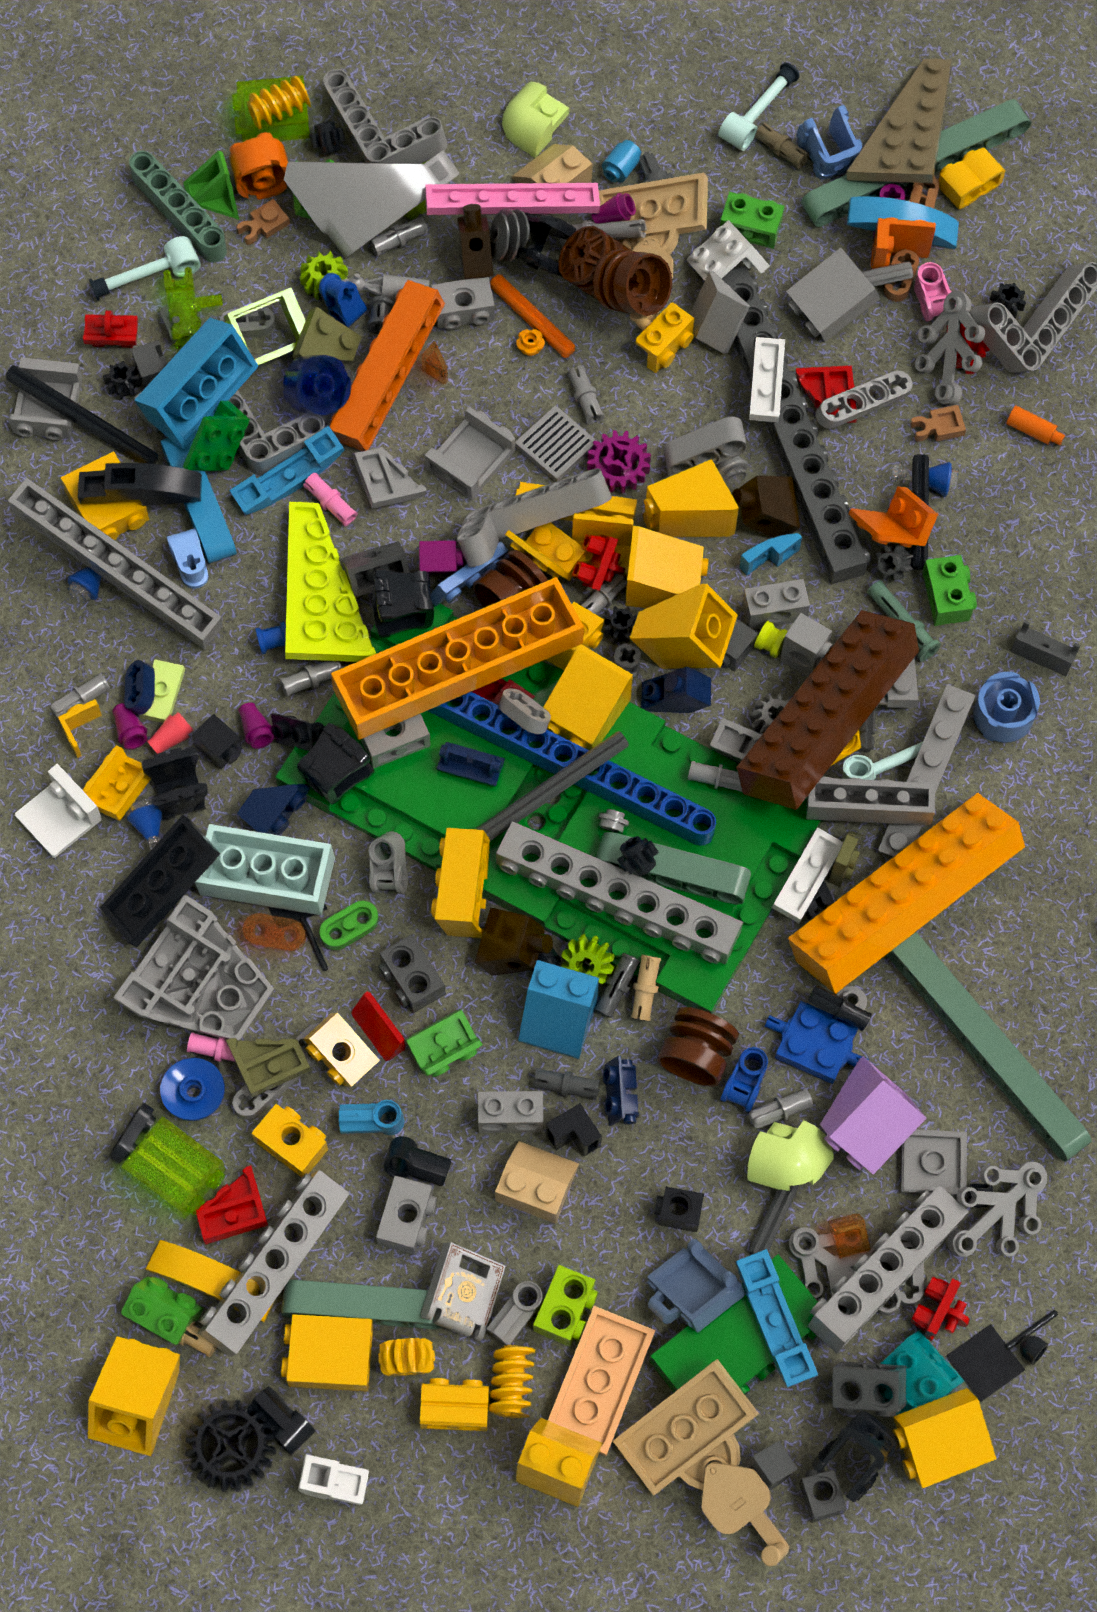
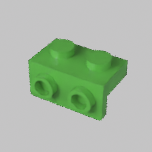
M462 1009L452 1012L405 1038V1042L420 1071L426 1076L432 1074L433 1077L450 1069L448 1064L457 1059H460L462 1062L475 1056L478 1053L476 1049L483 1045L480 1039L476 1038Z
M146 1277L133 1286L121 1313L123 1316L177 1345L181 1342L187 1327L200 1318L204 1308L196 1304V1300L185 1293L178 1294L168 1288V1284L165 1281L156 1277Z

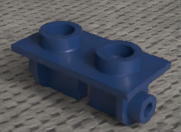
M446 742L445 745L442 744L439 752L440 760L437 770L496 787L505 758Z
M618 1055L606 1063L603 1070V1082L606 1084L607 1093L604 1110L606 1115H608V1126H613L622 1119L623 1124H635L636 1118L639 1117L637 1095L626 1094V1090L637 1089L636 1066L632 1064L631 1059L621 1060V1055Z

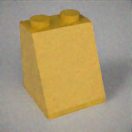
M712 459L647 486L643 519L649 530L654 529L655 532L671 537H730L735 535L739 507Z
M633 526L625 606L649 608L700 585L701 576H707L709 561L708 558H703L704 547L640 526Z
M700 584L638 612L630 639L662 669H681L686 666L690 668H721L738 615L708 584Z
M580 644L543 707L551 715L547 730L590 751L603 741L630 702L633 674Z
M117 1336L88 1400V1438L152 1456L179 1374L180 1354L174 1353L167 1348H157L143 1344L136 1339H125Z
M540 1418L530 1430L517 1465L516 1482L579 1507L603 1443Z

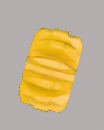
M426 1338L384 1341L380 1344V1353H378L381 1372L386 1376H409L430 1373L434 1370L435 1351L433 1350L432 1342Z

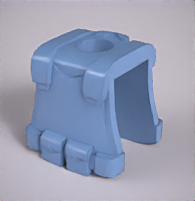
M845 105L834 110L829 124V132L842 152L829 156L813 118L807 119L798 128L796 134L797 144L810 154L809 157L813 162V171L819 179H829L847 172L861 151L862 143L860 139L856 140L848 123L849 112Z

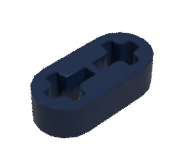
M136 660L129 666L125 675L124 703L126 708L138 715H142L151 708L154 702L155 670L142 660Z

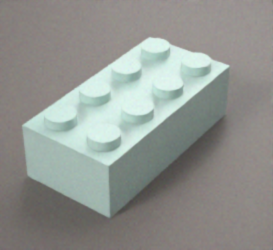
M209 824L206 838L221 854L195 882L200 895L322 915L335 861L331 844Z

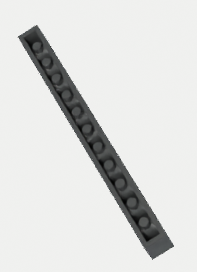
M743 266L732 269L722 280L750 305L733 343L752 388L756 337L778 339V333L774 323H769L767 318L768 309L765 300H760L757 294L758 284L755 276H750L747 267ZM752 323V324H755L756 326H748V325H746V324ZM784 349L781 396H784L786 399H781L779 422H766V425L787 477H792L796 499L832 585L865 575L867 564L870 563V556L866 546H861L858 539L860 535L859 528L856 525V521H851L849 517L848 501L845 495H840L837 474L834 470H830L827 464V450L824 445H820L818 442L817 426L814 420H809L806 399L804 396H799L797 378L793 371L790 372L788 369V358ZM786 420H793V421H795L796 423H795V424H789V423H787V422H785V421H786ZM799 444H800V445H804V446L807 447V448L800 449V448H797L795 445H799ZM812 469L817 473L810 474L807 473L805 470ZM822 494L825 495L827 498L820 499L817 498L815 495ZM832 519L837 524H829L825 520ZM836 545H845L848 549L841 550Z

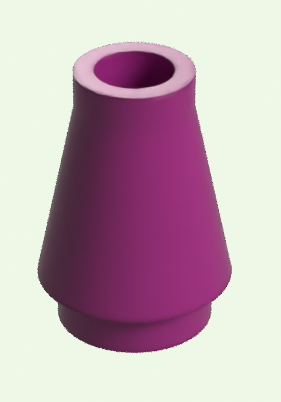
M618 193L600 206L599 213H591L595 224L628 221L631 219V216L635 215L636 207L628 193Z
M248 702L243 704L238 712L241 716L246 743L255 749L268 746L274 739L271 724L260 713L255 703Z
M125 703L116 705L112 713L115 719L119 743L130 750L141 747L147 741V728L133 711L126 708Z

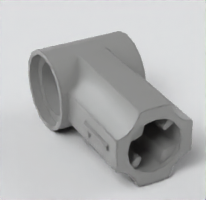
M524 1281L518 1284L513 1291V1295L486 1330L504 1345H511L533 1315L539 1312L543 1303L541 1288L532 1281ZM525 1291H532L537 1295L536 1302L531 1306H524L519 1302L520 1295Z

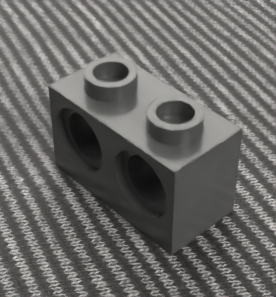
M413 934L380 952L381 964L378 965V968L387 982L390 980L394 982L397 987L394 993L403 1008L409 1006L414 1014L446 995L445 984ZM399 958H406L410 961L409 965L403 968L396 967L394 962ZM417 983L424 984L427 987L422 993H413L410 988Z
M841 1361L833 1367V1408H843V1413L858 1414L863 1412V1410L876 1411L877 1416L891 1417L895 1416L896 1412L901 1411L906 1406V1366ZM848 1381L857 1384L860 1390L859 1396H853L847 1390ZM880 1384H886L891 1388L893 1393L891 1399L882 1396L879 1390Z

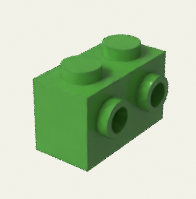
M729 192L720 220V226L729 220L749 243L774 249L783 221L785 206L771 200L765 201L753 198L744 193Z
M955 555L927 559L922 573L934 626L970 621L973 610L977 608L975 593L969 590L970 570L968 565L963 564L962 556Z

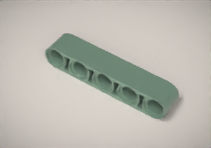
M147 151L133 153L129 159L132 179L136 186L183 236L190 238L193 247L205 260L212 263L223 260L227 254L223 230L151 153Z
M613 832L603 833L596 858L623 869L617 860L623 856L620 847L632 837ZM653 843L659 852L654 856L656 866L647 874L639 877L657 885L730 904H742L744 902L751 877V871L747 868Z
M289 1280L284 1286L281 1315L287 1318H292V1314L372 1319L373 1325L422 1329L442 1328L432 1323L434 1316L431 1320L421 1317L428 1290L305 1280Z

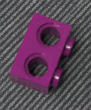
M419 541L420 571H426L428 574H451L460 570V567L465 566V558L457 541Z

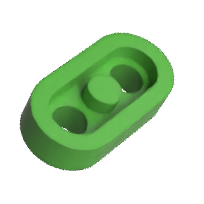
M358 901L326 919L320 927V938L323 945L331 950H341L371 933L379 922L376 907L368 901ZM365 915L369 920L363 924L359 923L357 919ZM334 931L342 933L339 939H332L330 937Z

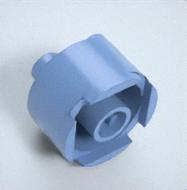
M1000 672L992 675L981 687L974 705L973 717L976 726L983 736L990 741L1013 742L1021 739L1029 733L1040 706L1039 693L1032 682H1027L1017 673Z

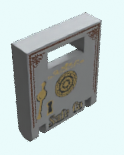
M452 1242L443 1243L421 1317L431 1320L434 1316L432 1323L465 1337L471 1335V1339L481 1341L485 1335L506 1266ZM461 1259L468 1260L482 1266V1268L479 1269L478 1274L472 1273L459 1267Z

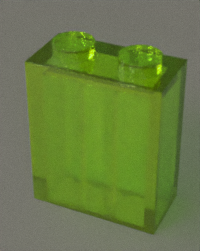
M304 75L297 76L305 86ZM291 77L236 82L237 93L232 94L234 111L239 110V117H234L236 134H242L243 142L256 138L257 135L264 132L271 133L273 138L279 141L310 138L306 103H303L302 113L296 107L292 108L293 117H289L283 111V121H279L273 115L271 126L264 119L261 120V130L254 124L248 110L247 101H249L250 93H256L259 96V91L263 88L270 93V86L272 84H276L280 88V82L287 80L290 83Z
M163 1116L121 1166L126 1176L184 1220L189 1214H196V1210L205 1202L203 1197L210 1188L215 1190L222 1183L226 1175L223 1173L226 1168L221 1159Z

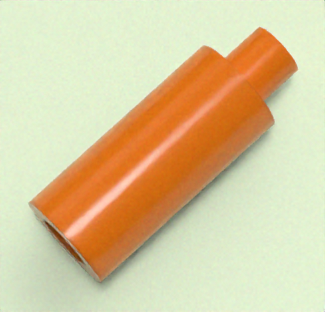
M1017 405L1011 411L1006 422L1007 425L1047 445L1051 441L1061 445L1066 436L1056 431L1057 425Z

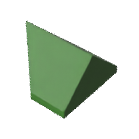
M218 150L183 182L184 187L201 208L239 220L224 154Z

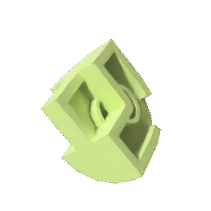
M529 82L509 102L503 114L502 127L505 137L514 145L536 158L552 140V133L569 115V107L548 95L546 86L538 82Z
M803 1120L798 1128L774 1122L767 1133L760 1131L755 1139L749 1157L747 1179L751 1182L790 1191V1186L802 1185L807 1182L814 1185L834 1159L833 1149L825 1141V1133L809 1122Z

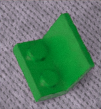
M220 401L214 416L203 417L183 467L192 471L229 470L250 419L230 401Z

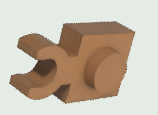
M272 199L250 213L252 221H242L236 226L238 234L244 231L251 232L245 236V243L250 245L257 240L259 234L263 233L268 238L290 225V218L277 202Z
M958 405L930 410L929 419L923 416L911 419V428H923V431L915 433V441H924L932 434L935 435L936 441L965 436L966 428Z

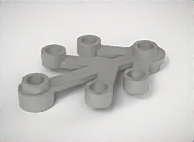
M958 290L952 291L947 295L943 304L944 311L931 326L924 325L920 328L918 338L923 343L933 344L938 338V333L948 324L947 333L927 355L921 354L915 361V368L918 371L930 373L934 369L935 363L945 353L942 383L936 387L935 396L941 404L949 406L956 405L962 397L960 385L954 383L957 351L963 358L962 367L964 370L977 372L982 366L981 357L972 351L959 333L960 322L966 328L965 337L968 341L979 343L985 337L984 327L978 325L970 314L971 300L966 293ZM977 330L976 336L973 337L974 331ZM973 359V360H974L973 365L970 366V362H971V360Z
M1025 1162L1017 1170L1000 1169L993 1165L982 1167L979 1177L986 1185H997L1000 1181L1015 1183L1006 1193L977 1191L972 1187H962L958 1191L957 1201L962 1206L974 1207L977 1204L993 1206L967 1231L958 1229L949 1235L947 1244L951 1253L962 1257L973 1254L977 1247V1240L1001 1218L1000 1238L996 1243V1249L1001 1255L1014 1256L1019 1250V1243L1014 1238L1016 1202L1022 1196L1023 1216L1019 1220L1020 1230L1025 1234L1031 1235L1037 1234L1040 1231L1041 1220L1036 1216L1037 1193L1045 1188L1047 1173L1045 1168L1037 1162ZM992 1169L994 1172V1178L993 1180L989 1181L987 1178V1173L989 1170ZM1034 1172L1036 1175L1035 1182L1032 1184L1029 1180V1177L1031 1173ZM969 1191L972 1195L971 1201L967 1203L964 1197L966 1192ZM1029 1219L1033 1221V1228L1031 1230L1027 1228V1221ZM964 1238L968 1239V1247L966 1249L962 1248V1240ZM1009 1240L1011 1243V1248L1008 1252H1006L1004 1249V1244L1006 1241Z
M803 1227L795 1230L790 1236L789 1249L794 1257L802 1261L805 1287L807 1288L809 1285L814 1284L819 1288V1293L813 1295L816 1300L822 1296L824 1288L817 1279L815 1260L826 1267L832 1297L834 1293L831 1290L843 1276L850 1279L855 1273L850 1267H853L864 1254L870 1258L871 1254L876 1252L874 1248H871L870 1251L833 1256L823 1249L837 1245H843L848 1249L855 1248L861 1238L857 1229L848 1227L842 1232L818 1235L815 1230ZM846 1233H853L856 1236V1241L848 1243L844 1235ZM803 1239L808 1240L811 1248L808 1250L801 1249L799 1241ZM863 1283L859 1284L860 1288L867 1293H872V1290L868 1285ZM898 1291L890 1298L892 1306L889 1308L882 1306L878 1313L891 1315L897 1311L901 1303ZM846 1307L845 1315H848L850 1310Z

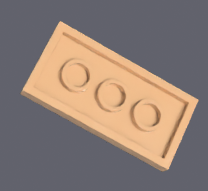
M593 1306L548 1421L603 1443L599 1454L607 1456L654 1337L655 1330Z

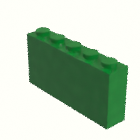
M778 1254L771 1260L779 1277L778 1283L802 1341L808 1337L813 1341L818 1336L807 1326L814 1317L810 1311L818 1301ZM747 1295L728 1308L700 1332L697 1333L692 1327L687 1326L650 1355L649 1363L673 1392L681 1388L716 1359L719 1360L744 1395L750 1392L751 1389L748 1385L758 1378L762 1382L776 1370L774 1367L775 1363L761 1334Z

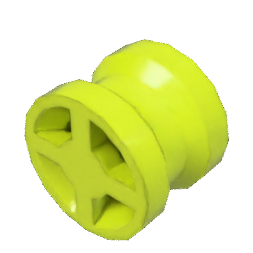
M767 621L762 627L754 647L759 650L765 649L769 651L772 657L777 658L782 651L784 637L788 631L785 629L779 630L775 628L772 622Z

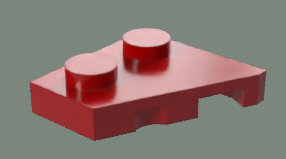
M852 365L796 368L795 371L797 381L816 408L824 400L854 388ZM850 398L847 399V404L852 409L857 410L856 401ZM837 408L836 411H833L831 413H828L826 411V413L828 415L833 414L835 416L839 411V408ZM857 419L852 420V421L847 422V423H856V422H857Z
M251 1165L242 1170L243 1174L230 1186L226 1184L217 1192L213 1199L207 1200L196 1210L205 1245L268 1226Z

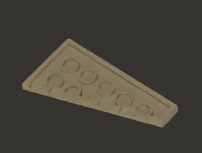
M950 59L922 60L847 170V180L933 183L952 69V61Z

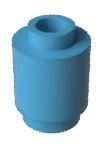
M630 140L618 143L602 163L604 176L611 182H624L639 163L641 156L640 148Z

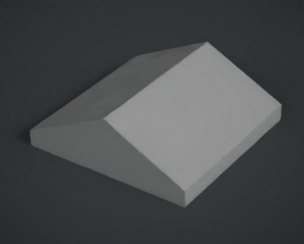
M714 271L708 273L690 315L694 317L693 333L695 338L725 354L728 353L750 305Z

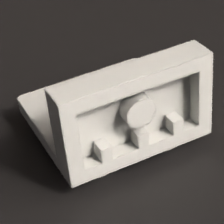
M729 220L718 227L714 234L701 246L695 248L687 258L689 264L704 281L710 271H714L722 279L740 261L749 269L755 266L761 274L770 267Z
M58 764L48 771L52 781L49 786L15 813L20 823L53 858H56L102 820L97 805Z

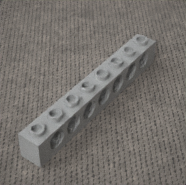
M27 477L9 498L8 503L12 513L203 650L208 647L223 628L220 615Z
M513 821L496 852V864L499 865L502 871L510 875L520 874L527 877L528 881L537 887L544 888L547 886L556 890L559 896L567 900L577 899L584 902L585 906L594 912L602 913L604 911L609 913L621 924L627 926L634 924L643 928V931L651 937L666 938L672 941V944L678 949L684 951L691 949L700 953L701 957L710 963L718 964L720 962L726 965L741 933L743 922L635 874H629L628 871L625 872L621 868ZM532 853L536 854L539 859L535 862H528L523 857ZM556 866H563L568 871L563 875H558L552 869ZM590 878L597 884L593 887H585L580 882ZM613 891H620L625 897L621 900H614L609 894ZM647 903L652 905L654 910L644 913L639 910L638 906ZM671 916H677L683 920V923L675 926L671 925L667 919ZM707 929L712 933V936L701 938L696 934V931Z

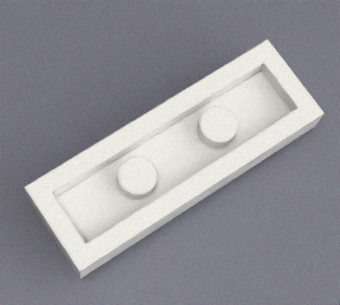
M756 337L749 420L779 422L785 339Z
M817 827L771 908L799 923L834 863L843 842Z

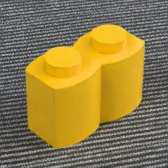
M980 148L976 151L971 150L963 156L961 161L955 164L950 163L940 171L939 189L958 209H962L973 203L980 196L998 187L1003 182L1006 170L985 148Z

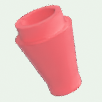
M177 712L173 716L169 715L147 742L159 754L190 738L188 735L194 730L181 714Z

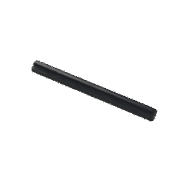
M12 365L7 371V381L134 460L146 464L157 463L158 453L25 370Z

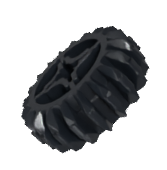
M223 1400L221 1401L222 1411L217 1412L216 1408L210 1405L208 1406L211 1413L209 1418L203 1413L197 1415L203 1424L201 1427L196 1424L190 1425V1430L197 1434V1437H186L185 1442L190 1446H195V1448L187 1450L185 1454L187 1458H197L191 1462L189 1467L192 1471L202 1468L197 1475L200 1482L211 1476L208 1481L209 1488L214 1489L218 1482L221 1481V1491L226 1493L229 1489V1482H233L235 1491L240 1492L242 1488L240 1481L245 1480L251 1488L254 1486V1482L250 1476L255 1473L258 1478L263 1479L265 1474L259 1467L261 1465L266 1468L272 1467V1461L265 1458V1455H276V1448L267 1446V1444L276 1441V1438L272 1433L265 1434L270 1430L269 1427L271 1425L268 1421L260 1424L263 1416L261 1411L251 1416L253 1413V1405L251 1403H248L244 1410L241 1411L240 1400L234 1401L233 1409H229L227 1401ZM228 1420L245 1422L243 1426L239 1425L233 1431H225L220 1426H217ZM255 1430L258 1436V1449L255 1457L252 1459L244 1450V1446L250 1438L249 1434ZM211 1433L217 1440L218 1445L212 1454L213 1458L207 1463L204 1455V1444L208 1434ZM220 1435L232 1443L239 1440L236 1445L242 1456L230 1449L223 1452L226 1447ZM231 1460L238 1461L245 1466L241 1470L234 1472L217 1470L220 1465L223 1466Z

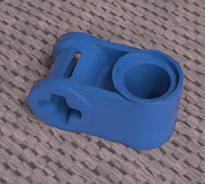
M328 273L321 279L319 292L329 310V315L349 328L367 311L357 286L350 281H342L339 275L335 273Z
M751 1047L742 1052L733 1074L730 1075L720 1101H731L745 1107V1111L748 1113L752 1110L768 1065V1058L763 1050ZM748 1059H756L760 1062L761 1068L757 1071H750L745 1067L744 1063Z

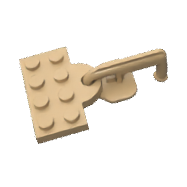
M705 173L599 190L600 206L618 193H628L632 197L636 213L628 221L644 219L647 231L641 232H645L646 236L645 238L619 239L617 241L632 251L653 253L661 256L668 263L672 278L674 260L670 254L677 246L679 234L707 230L708 177ZM659 312L649 316L631 313L630 318L644 331L659 315Z
M716 1359L615 1438L613 1442L653 1496L679 1476L688 1485L703 1490L702 1511L719 1532L733 1534L751 1522L768 1545L761 1553L763 1563L767 1566H775L788 1554L789 1545L764 1512L771 1501L769 1488L754 1469L739 1466L741 1459L740 1447L734 1436L735 1432L759 1413L719 1360Z

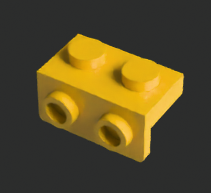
M670 303L636 338V344L648 353L647 367L654 373H657L662 367L667 368L673 362L676 356L675 353L681 347L683 349L688 347L694 338V317L675 303Z
M116 745L109 755L104 758L103 763L92 778L86 782L83 791L97 805L100 813L120 821L151 778L144 774L141 762L128 757L122 747Z

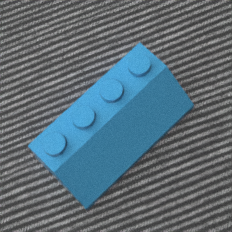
M209 318L134 401L151 424L180 448L185 449L195 438L203 417L214 416L219 402L228 401L259 366L233 325Z

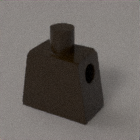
M465 205L463 207L464 216L457 218L460 258L464 279L492 277L493 266L487 217L484 214L481 215L480 205Z
M758 475L740 488L733 490L732 496L738 507H741L743 523L746 527L773 538L792 534L800 528L792 477Z
M490 908L474 963L493 976L531 971L535 968L539 953H549L552 950L553 940L549 934H545L544 928L531 917Z

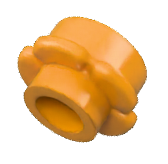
M525 329L519 333L516 345L523 354L534 356L544 348L545 340L542 339L543 335L540 331Z

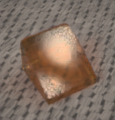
M433 341L421 355L422 371L440 383L446 384L448 382L447 365L436 342Z
M859 1213L828 1221L839 1258L871 1250L865 1220Z

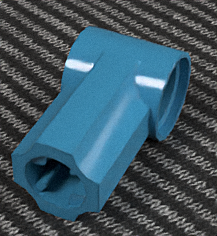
M383 1100L373 1104L340 1105L339 1127L341 1134L383 1133L385 1135H395L404 1127L405 1120L401 1108L392 1100ZM391 1111L397 1114L396 1119L392 1123L384 1124L381 1122V1117L386 1112Z

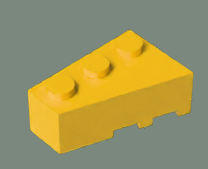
M447 828L445 838H441L439 851L440 856L443 857L442 866L437 868L435 877L436 886L439 887L438 897L432 901L431 913L447 936L482 938L484 928L479 927L480 909H486V899H482L484 879H488L490 839L484 830Z

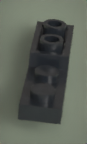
M146 463L105 464V470L79 472L78 500L80 504L140 500L142 506L201 502L202 475L199 472L188 469Z

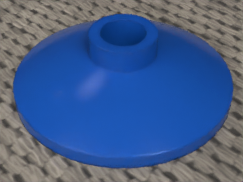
M187 1058L172 1065L164 1074L160 1086V1095L165 1108L173 1116L186 1121L201 1120L213 1114L222 1103L225 1093L224 1080L218 1068L209 1061L200 1058ZM191 1088H198L200 1090L196 1097L188 1096V1091Z

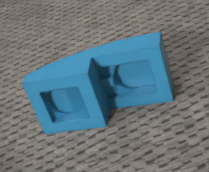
M799 533L782 535L750 548L741 555L739 568L748 576L769 559L778 567L800 550L802 536Z

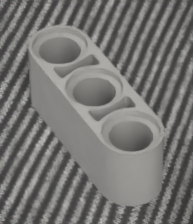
M726 417L666 443L663 450L668 475L673 476L711 459L717 465L744 453L747 444L743 423L737 417Z

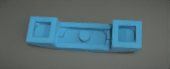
M860 196L849 199L848 226L875 231L878 218L893 217L898 220L909 221L925 220L936 223L932 245L950 249L957 247L959 221L939 210L910 201L885 197Z
M329 425L305 440L306 447L259 478H256L253 474L229 490L245 515L264 509L303 487V484L306 483L305 480L311 474H321L343 453L345 449Z
M765 1249L737 1260L738 1272L753 1314L785 1386L790 1387L818 1376L806 1343L803 1344L778 1283L779 1277L768 1250Z

